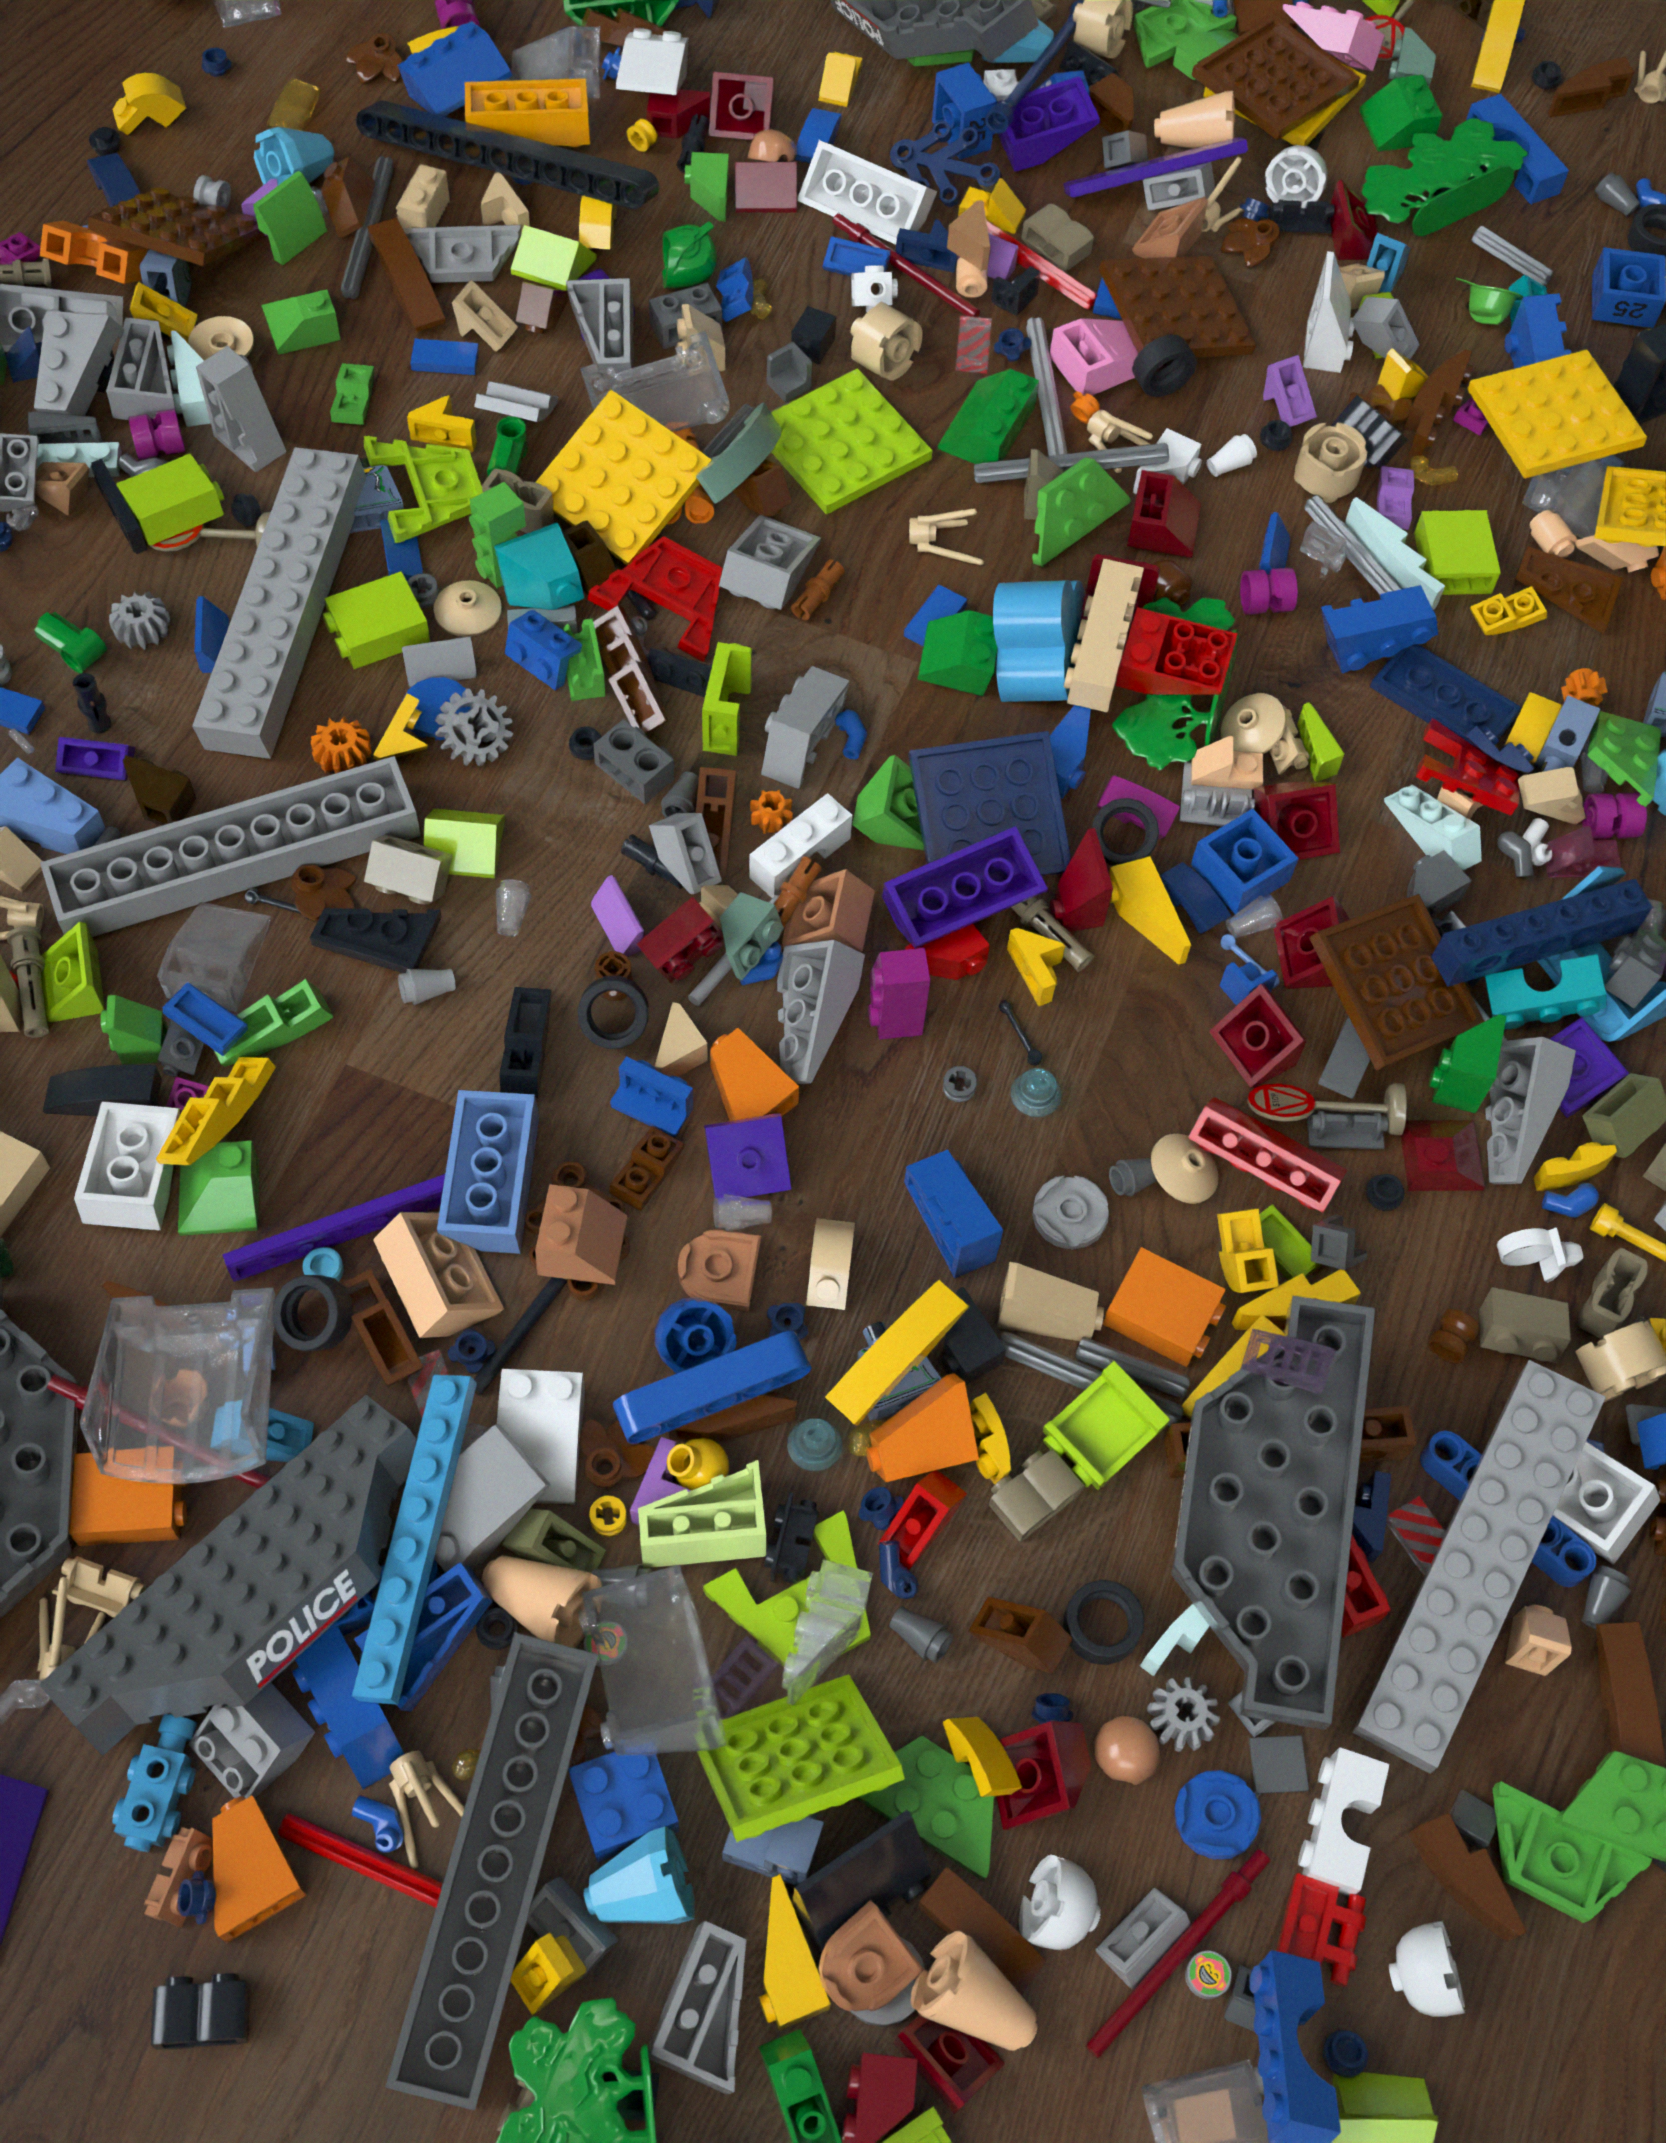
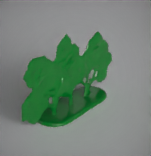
M1475 118L1468 119L1455 127L1450 141L1443 140L1433 133H1414L1412 143L1415 147L1408 154V159L1413 163L1410 169H1402L1392 165L1368 167L1365 175L1366 182L1361 192L1368 200L1364 207L1369 215L1381 214L1389 222L1395 223L1405 221L1410 215L1411 208H1420L1412 222V231L1416 236H1425L1471 215L1501 198L1511 186L1514 179V171L1521 169L1523 157L1527 156L1528 153L1516 141H1494L1495 132L1493 124ZM1481 165L1487 167L1488 170L1485 173L1480 168ZM1444 187L1451 188L1432 198L1436 190ZM1429 191V197H1425L1423 192ZM1412 194L1421 197L1425 201L1417 200L1415 203L1405 199V197ZM1401 203H1407L1410 206L1405 208L1401 206Z
M1168 597L1160 598L1155 603L1150 602L1143 607L1146 610L1226 631L1232 627L1235 621L1231 612L1225 609V601L1212 598H1201L1186 612H1182L1180 606L1169 600ZM1238 629L1232 631L1237 633V638L1221 694L1214 695L1210 712H1197L1191 704L1192 695L1147 694L1146 700L1126 708L1112 723V728L1118 737L1125 740L1126 747L1133 755L1146 757L1148 765L1156 767L1158 770H1162L1172 761L1187 762L1194 758L1197 752L1196 743L1190 737V733L1202 723L1207 725L1205 746L1215 742L1235 664L1239 637ZM1182 707H1188L1191 713H1183ZM1192 717V721L1187 720L1186 722L1188 726L1173 729L1172 724L1177 719ZM1181 732L1186 733L1183 739L1176 738L1177 734Z
M613 1998L582 2002L567 2033H562L557 2025L543 2021L537 2016L527 2021L523 2030L515 2032L509 2043L514 2077L525 2084L535 2095V2099L529 2107L510 2113L495 2143H656L647 2044H644L640 2049L641 2076L632 2077L621 2065L622 2055L635 2036L636 2024L628 2018L626 2013L617 2010L616 2001ZM605 2072H613L616 2074L618 2081L604 2082L602 2075ZM633 2090H643L645 2130L629 2131L617 2110V2101Z

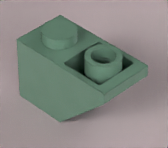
M1405 27L1402 40L1396 39L1392 57L1397 58V61H1392L1388 79L1393 80L1395 78L1423 74L1429 87L1436 55L1411 28Z
M742 892L739 893L720 916L726 953L737 979L743 980L784 930L774 904Z

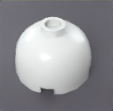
M1296 145L1284 149L1272 159L1266 170V191L1273 202H1278L1279 199L1301 201V208H1306L1307 201H1317L1326 187L1328 171L1325 161L1317 151L1308 146Z
M1054 1855L1045 1857L1040 1861L1029 1882L1036 1884L1031 1902L1023 1895L1019 1915L1020 1934L1027 1941L1039 1947L1054 1950L1068 1949L1080 1942L1088 1932H1092L1096 1928L1100 1919V1907L1097 1906V1892L1094 1882L1082 1867L1070 1860Z
M1443 1921L1427 1923L1412 1928L1402 1936L1396 1947L1397 1963L1389 1964L1390 1976L1395 1992L1403 1990L1412 2007L1420 2013L1433 2017L1465 2013L1458 1970L1455 1960L1453 1961L1451 1951L1447 1948L1451 1944Z

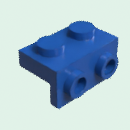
M530 610L509 622L505 655L553 690L562 687L565 683L568 661L571 657L581 652L582 644L535 610Z
M626 1056L619 1066L620 1086L610 1101L611 1107L646 1125L654 1126L664 1133L676 1137L693 1110V1088L680 1077H669L658 1072L653 1065L644 1060L635 1061Z

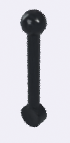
M251 888L245 893V900L250 904L262 902L301 914L294 904L261 895L260 891L255 888Z
M1007 999L1002 1000L999 1004V1009L1007 1015L1028 1053L1027 1062L1032 1066L1039 1065L1042 1060V1053L1039 1050H1035L1012 1011L1013 1003Z

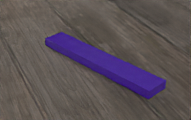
M1237 137L1065 182V194L1074 198L1246 153L1248 151L1247 140Z
M445 1174L222 1254L233 1282L305 1257L316 1248H330L385 1228L400 1212L426 1213L440 1208Z

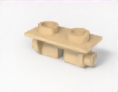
M1285 706L1283 707L1286 711L1287 724L1280 741L1269 750L1279 775H1282L1289 766H1295L1296 769L1305 768L1308 765L1309 753L1305 750L1302 740L1294 738L1298 731L1292 719L1291 711L1286 709Z
M79 1556L74 1559L68 1557L63 1563L61 1573L67 1575V1599L72 1603L92 1607L114 1618L125 1606L133 1602L146 1590V1585L141 1584L140 1578L111 1569L107 1573L106 1581L101 1580L104 1566ZM59 1584L52 1590L53 1594H58Z

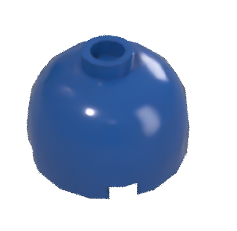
M700 1297L682 1298L669 1305L660 1315L655 1328V1346L662 1361L677 1374L733 1352L736 1346V1335L734 1334L732 1318L715 1302Z

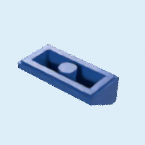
M1273 512L1270 516L1259 570L1263 569L1267 574L1272 569L1285 568L1290 544L1289 533L1277 512Z
M380 520L389 575L402 571L408 583L409 579L414 575L423 574L417 536L400 543H395L388 520Z
M198 596V599H196L194 652L200 671L202 673H212L229 627V618L205 597Z

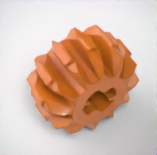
M343 716L340 722L336 723L329 718L327 727L317 725V735L311 736L313 759L317 765H321V769L324 770L325 774L333 770L336 774L366 765V759L370 758L372 754L370 735L367 730L362 729L358 720L348 723L345 716Z

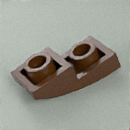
M652 1126L633 1148L630 1161L610 1183L609 1193L642 1211L684 1149V1143Z

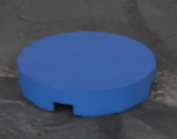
M444 677L428 678L417 682L407 693L420 700L416 709L422 711L414 728L409 730L424 739L427 736L435 737V740H445L444 737L435 735V732L443 726L436 723L435 718L439 714H444L440 707L445 701L450 702L449 698L455 692L462 698V693L466 689L457 681ZM463 707L457 710L455 714L459 712L467 713L470 707Z
M1223 1770L1204 1771L1196 1775L1195 1778L1191 1779L1180 1789L1174 1808L1176 1828L1183 1842L1195 1853L1213 1860L1231 1859L1245 1852L1256 1839L1261 1822L1260 1804L1255 1793L1253 1794L1252 1790L1246 1785L1247 1783L1239 1776Z

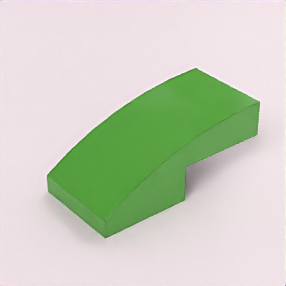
M342 363L336 379L337 393L330 410L331 422L364 425L372 393L374 366Z

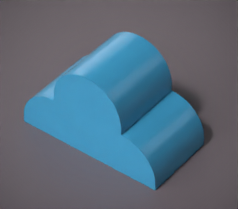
M1080 580L1007 582L997 585L993 603V626L998 647L997 685L1001 702L1068 700L1070 689L1064 688V682L1068 667H1074V664L1070 662L1074 645L1078 641L1077 636L1085 596L1084 587Z

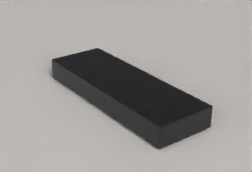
M102 459L91 462L90 467L96 484L133 552L139 554L146 551L147 547L141 529Z

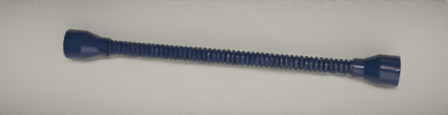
M1075 0L1070 8L1067 22L1009 97L1003 100L1002 103L995 104L987 113L985 122L989 130L994 133H1003L1010 126L1018 103L1075 31L1077 22L1073 21L1074 10L1077 4H1083L1084 0Z

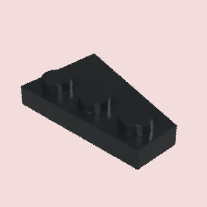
M324 908L310 936L312 946L400 973H406L407 969H418L442 918L441 910L427 909V913H408L407 909H393V913H371L369 909Z

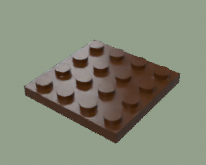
M1275 14L1194 65L1191 75L1215 94L1233 91L1235 109L1276 140H1279L1357 88L1360 80L1357 74Z
M159 187L151 188V191L144 194H137L130 200L120 201L118 205L111 208H103L101 212L88 217V230L201 266H205L265 237V234L259 230L257 221H254V217L251 215L228 213L226 208L218 205H199L196 198L174 196L170 194L169 190Z
M1212 256L1102 260L1099 271L1138 354L1147 344L1159 337L1179 335L1185 339L1195 357L1252 355L1256 343Z
M1419 894L1321 930L1309 937L1376 1071L1452 1039L1485 1022L1465 982L1447 987L1431 956L1440 942L1441 936Z

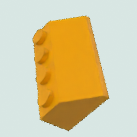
M586 78L465 82L466 123L553 146L568 145L570 147H580L582 145H590Z

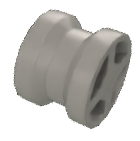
M200 176L194 188V198L198 200V204L206 206L218 205L227 209L231 197L229 183L222 180L214 182L209 176Z

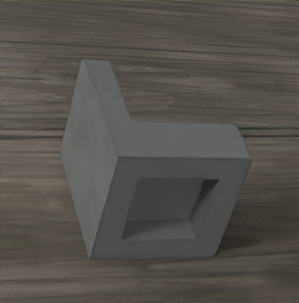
M1127 130L1102 137L1106 169L1112 170L1148 161L1146 135Z
M794 342L768 355L767 384L785 403L811 389L812 361Z
M1335 1214L1313 1225L1312 1262L1347 1270L1366 1260L1367 1251L1354 1248L1356 1229L1344 1227L1343 1216Z

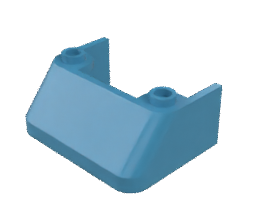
M1598 866L1562 899L1614 885L1626 875V872L1622 868ZM1598 942L1540 959L1537 962L1557 986L1561 981L1560 961L1598 954L1605 984L1610 969L1608 965L1613 958L1601 943ZM1657 981L1635 1008L1605 989L1606 1008L1600 1009L1596 1014L1581 1017H1583L1601 1040H1622L1666 1016V982Z

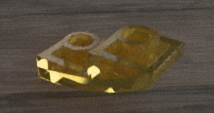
M291 78L272 110L267 122L268 128L283 127L301 131L306 117H311L321 92L320 88Z

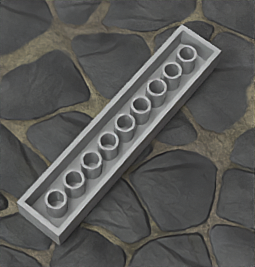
M294 448L192 725L205 750L271 759L325 605L324 598L328 597L356 517L354 510L367 478L359 455Z
M395 756L46 860L40 862L57 921L63 934L65 935L78 922H83L87 924L91 936L94 937L292 876L298 867L305 864L321 867L370 852L372 840L385 834L403 840L419 837L421 834L416 810Z
M1531 1360L1527 1362L1515 1383L1352 1733L1429 1774L1438 1768L1604 1403L1605 1396Z

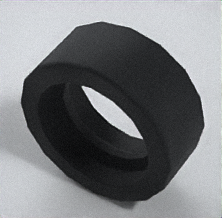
M1650 204L1642 207L1636 213L1627 236L1629 246L1635 252L1665 255L1666 258V239L1655 237L1645 229L1646 227H1656L1666 231V205Z
M1166 335L1150 342L1139 352L1134 360L1132 371L1144 393L1151 397H1162L1180 389L1190 380L1195 372L1197 360L1184 338L1179 335ZM1174 359L1169 366L1155 373L1160 366Z
M1130 798L1112 800L1104 805L1094 817L1092 828L1096 829L1105 862L1111 866L1149 857L1156 847L1159 836L1158 821L1152 810L1141 801ZM1118 813L1134 814L1141 819L1145 826L1146 836L1144 843L1133 853H1117L1109 848L1104 840L1103 831L1105 824L1112 816Z
M605 976L593 981L584 990L578 1005V1023L583 1034L593 1044L606 1049H621L633 1044L643 1034L649 1018V1003L644 991L634 981L622 976ZM607 991H619L626 994L632 1000L635 1006V1019L627 1030L620 1033H607L595 1025L591 1008L594 1000L600 994Z
M304 1275L295 1277L287 1282L276 1296L272 1312L274 1327L281 1340L291 1348L301 1351H321L331 1349L339 1344L351 1329V1316L354 1315L352 1299L345 1286L335 1278L323 1275ZM315 1289L323 1293L328 1303L329 1317L323 1332L319 1336L311 1337L303 1332L299 1324L297 1312L299 1302L308 1290Z
M1097 1580L1086 1583L1074 1593L1064 1613L1063 1629L1073 1638L1069 1646L1079 1657L1090 1663L1109 1665L1122 1661L1133 1652L1144 1631L1145 1615L1140 1601L1129 1588L1116 1581ZM1107 1599L1119 1605L1125 1612L1128 1620L1127 1632L1124 1638L1117 1644L1100 1646L1088 1640L1082 1633L1079 1624L1080 1613L1083 1607L1090 1601Z

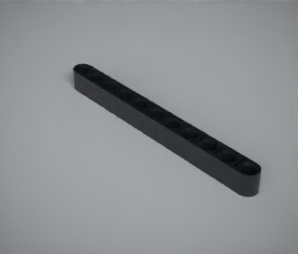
M384 100L373 103L359 111L356 115V125L359 131L366 137L626 208L638 209L659 193V182L656 176L647 170Z

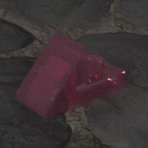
M1585 826L1545 843L1548 845L1545 850H1552V858L1549 862H1546L1548 877H1587L1598 866L1621 868L1616 840H1593L1590 826Z

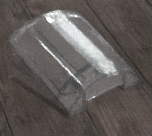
M273 1288L233 1290L230 1302L156 1306L153 1296L112 1298L80 1420L81 1430L100 1474L147 1483L185 1484L224 1479L266 1464L275 1292Z

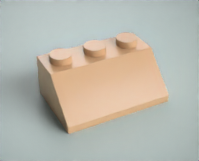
M400 1212L373 1240L419 1338L448 1337L493 1317L504 1310L475 1248L437 1232L439 1213Z

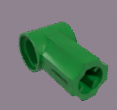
M508 416L502 418L496 425L497 438L487 469L488 476L493 469L506 470L518 475L522 458L528 453L524 421L515 416Z
M46 612L38 619L37 627L34 630L37 638L60 653L65 663L77 673L82 674L107 651L105 643L93 630L86 627L81 630L56 612Z

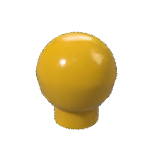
M707 1438L692 1439L684 1444L673 1447L667 1457V1467L669 1472L675 1476L680 1486L692 1491L710 1484L712 1478L722 1474L724 1477H727L729 1460L725 1450L717 1442Z

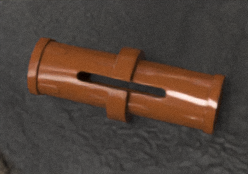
M829 559L816 577H812L807 581L805 591L791 605V610L796 617L800 618L805 611L802 620H808L819 604L828 600L831 596V589L845 574V570L839 562L836 561L835 565L831 568L834 560Z
M805 856L801 858L789 881L783 882L779 888L781 893L774 902L778 913L782 912L780 919L784 929L798 904H803L807 899L805 893L822 870V867L815 862L810 871L805 874L812 859Z

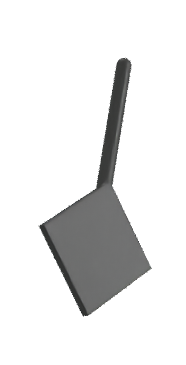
M1302 1735L1249 1738L1255 1786L1252 1792L1253 1794L1255 1793L1257 1799L1263 1793L1309 1791Z

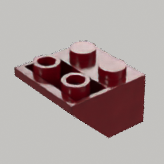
M1142 470L1127 546L1192 558L1201 502L1174 475Z
M692 896L640 940L637 946L671 984L674 980L681 981L694 970L693 964L701 957H709L718 951L723 944L721 940L724 938L723 932L716 922Z
M862 2053L858 2064H851L848 2075L847 2098L855 2099L853 2114L846 2113L844 2118L842 2143H879L909 2116L914 2109L918 2059Z

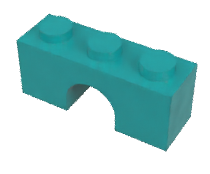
M1598 954L1560 961L1561 981L1554 989L1545 992L1533 990L1527 985L1522 968L1486 975L1485 980L1492 1018L1498 1014L1505 1015L1507 1017L1504 1029H1516L1523 1026L1525 1022L1540 1020L1541 1022L1549 1023L1561 1019L1564 1015L1577 1013L1580 1016H1588L1598 1013L1600 1009L1606 1008V991Z

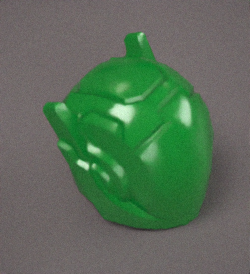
M710 221L701 227L687 224L664 232L662 241L665 269L662 270L664 288L695 287L706 282L712 276L716 267L717 254L714 242L708 234L714 227Z

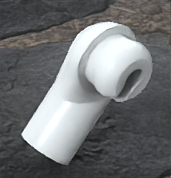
M1540 818L1533 819L1522 836L1531 845L1532 863L1536 866H1541L1552 858V850L1546 851L1545 849H1547L1548 845L1541 843L1549 825Z

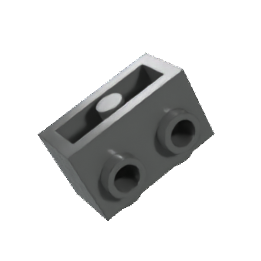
M708 283L649 300L650 325L663 349L677 346V342H682V339L678 337L677 319L682 318L683 304L691 305L718 322L722 331V308Z
M1640 927L1632 937L1626 934L1616 945L1613 951L1616 955L1608 965L1610 969L1604 984L1607 991L1633 1008L1638 1005L1662 977L1666 963V942L1656 933H1647Z

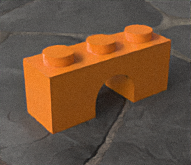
M67 221L43 224L40 256L66 265L84 264L96 267V275L123 284L142 280L139 266L146 256L148 248L103 235Z

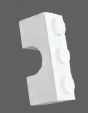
M827 793L750 854L749 878L771 898L775 895L779 896L781 893L779 888L783 882L789 881L803 856L809 858L817 851L824 858H827L851 838L852 814Z
M1341 1747L1330 1758H1324L1318 1776V1782L1324 1784L1321 1798L1314 1799L1308 1817V1823L1314 1825L1311 1840H1304L1298 1858V1865L1304 1867L1302 1875L1340 1887L1338 1893L1349 1897V1894H1357L1361 1891L1370 1847L1352 1841L1345 1834L1341 1824V1816L1345 1809H1356L1371 1814L1380 1806L1390 1764Z

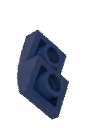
M117 153L87 159L88 167L98 190H103L110 208L118 205L120 201L130 200L135 195L140 194L132 175Z
M1474 726L1465 734L1472 744L1501 764L1527 773L1534 769L1529 763L1534 757L1521 743L1514 746L1511 742H1508L1498 750L1495 745L1500 741L1486 726L1482 730L1478 726Z
M1182 862L1159 875L1174 908L1181 904L1183 905L1199 934L1231 917L1228 909L1209 884L1185 863Z

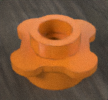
M1075 391L1073 396L1076 400L1072 403L1070 409L1075 417L1088 424L1091 417L1100 410L1099 402L1088 393L1083 395L1081 392Z

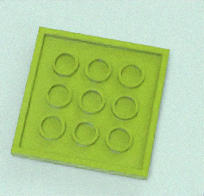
M858 368L771 412L782 429L781 436L771 453L826 515L932 459L933 450Z
M849 1674L690 1732L694 1747L736 1842L758 1837L768 1830L790 1822L800 1821L808 1815L832 1806L843 1805L848 1800L872 1791L883 1790L889 1785L905 1779L901 1763Z

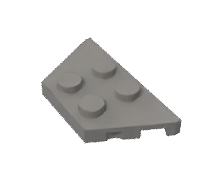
M520 225L403 228L430 283L469 282L471 280L494 281L521 238Z

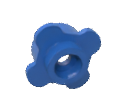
M620 47L617 48L614 54L609 51L604 59L601 68L605 70L602 79L605 80L607 76L614 80L617 78L622 57L619 54Z

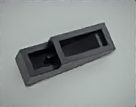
M514 988L504 1035L505 1049L499 1072L500 1093L534 1094L535 1098H538L548 1034L552 997L551 989Z
M108 1065L64 1072L49 1078L43 1112L45 1114L98 1117L102 1102L157 1106L162 1078L156 1065Z

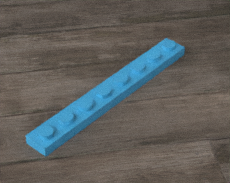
M433 1375L352 1697L359 1702L395 1705L399 1703L477 1382L471 1376Z

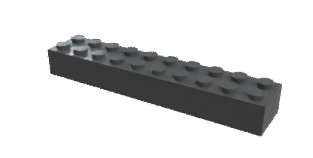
M514 1633L385 2088L474 2111L476 2109L598 1654Z

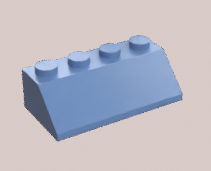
M458 1090L437 1232L484 1252L521 1254L539 1122V1111L534 1094Z

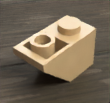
M683 304L682 318L677 319L678 337L682 339V342H677L679 362H685L688 375L725 371V344L720 324L691 305Z

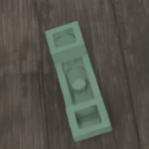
M764 402L759 404L744 421L746 426L720 455L712 457V461L696 475L714 504L720 502L738 487L765 460L781 436L782 429Z

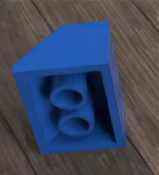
M472 21L460 25L456 31L448 36L435 40L431 46L421 52L411 54L407 60L398 65L409 97L429 113L444 117L465 105V82L505 81L513 76L487 32Z

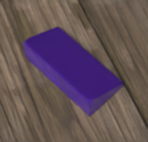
M59 737L55 772L127 781L128 775L122 760L126 755L134 757L135 746Z

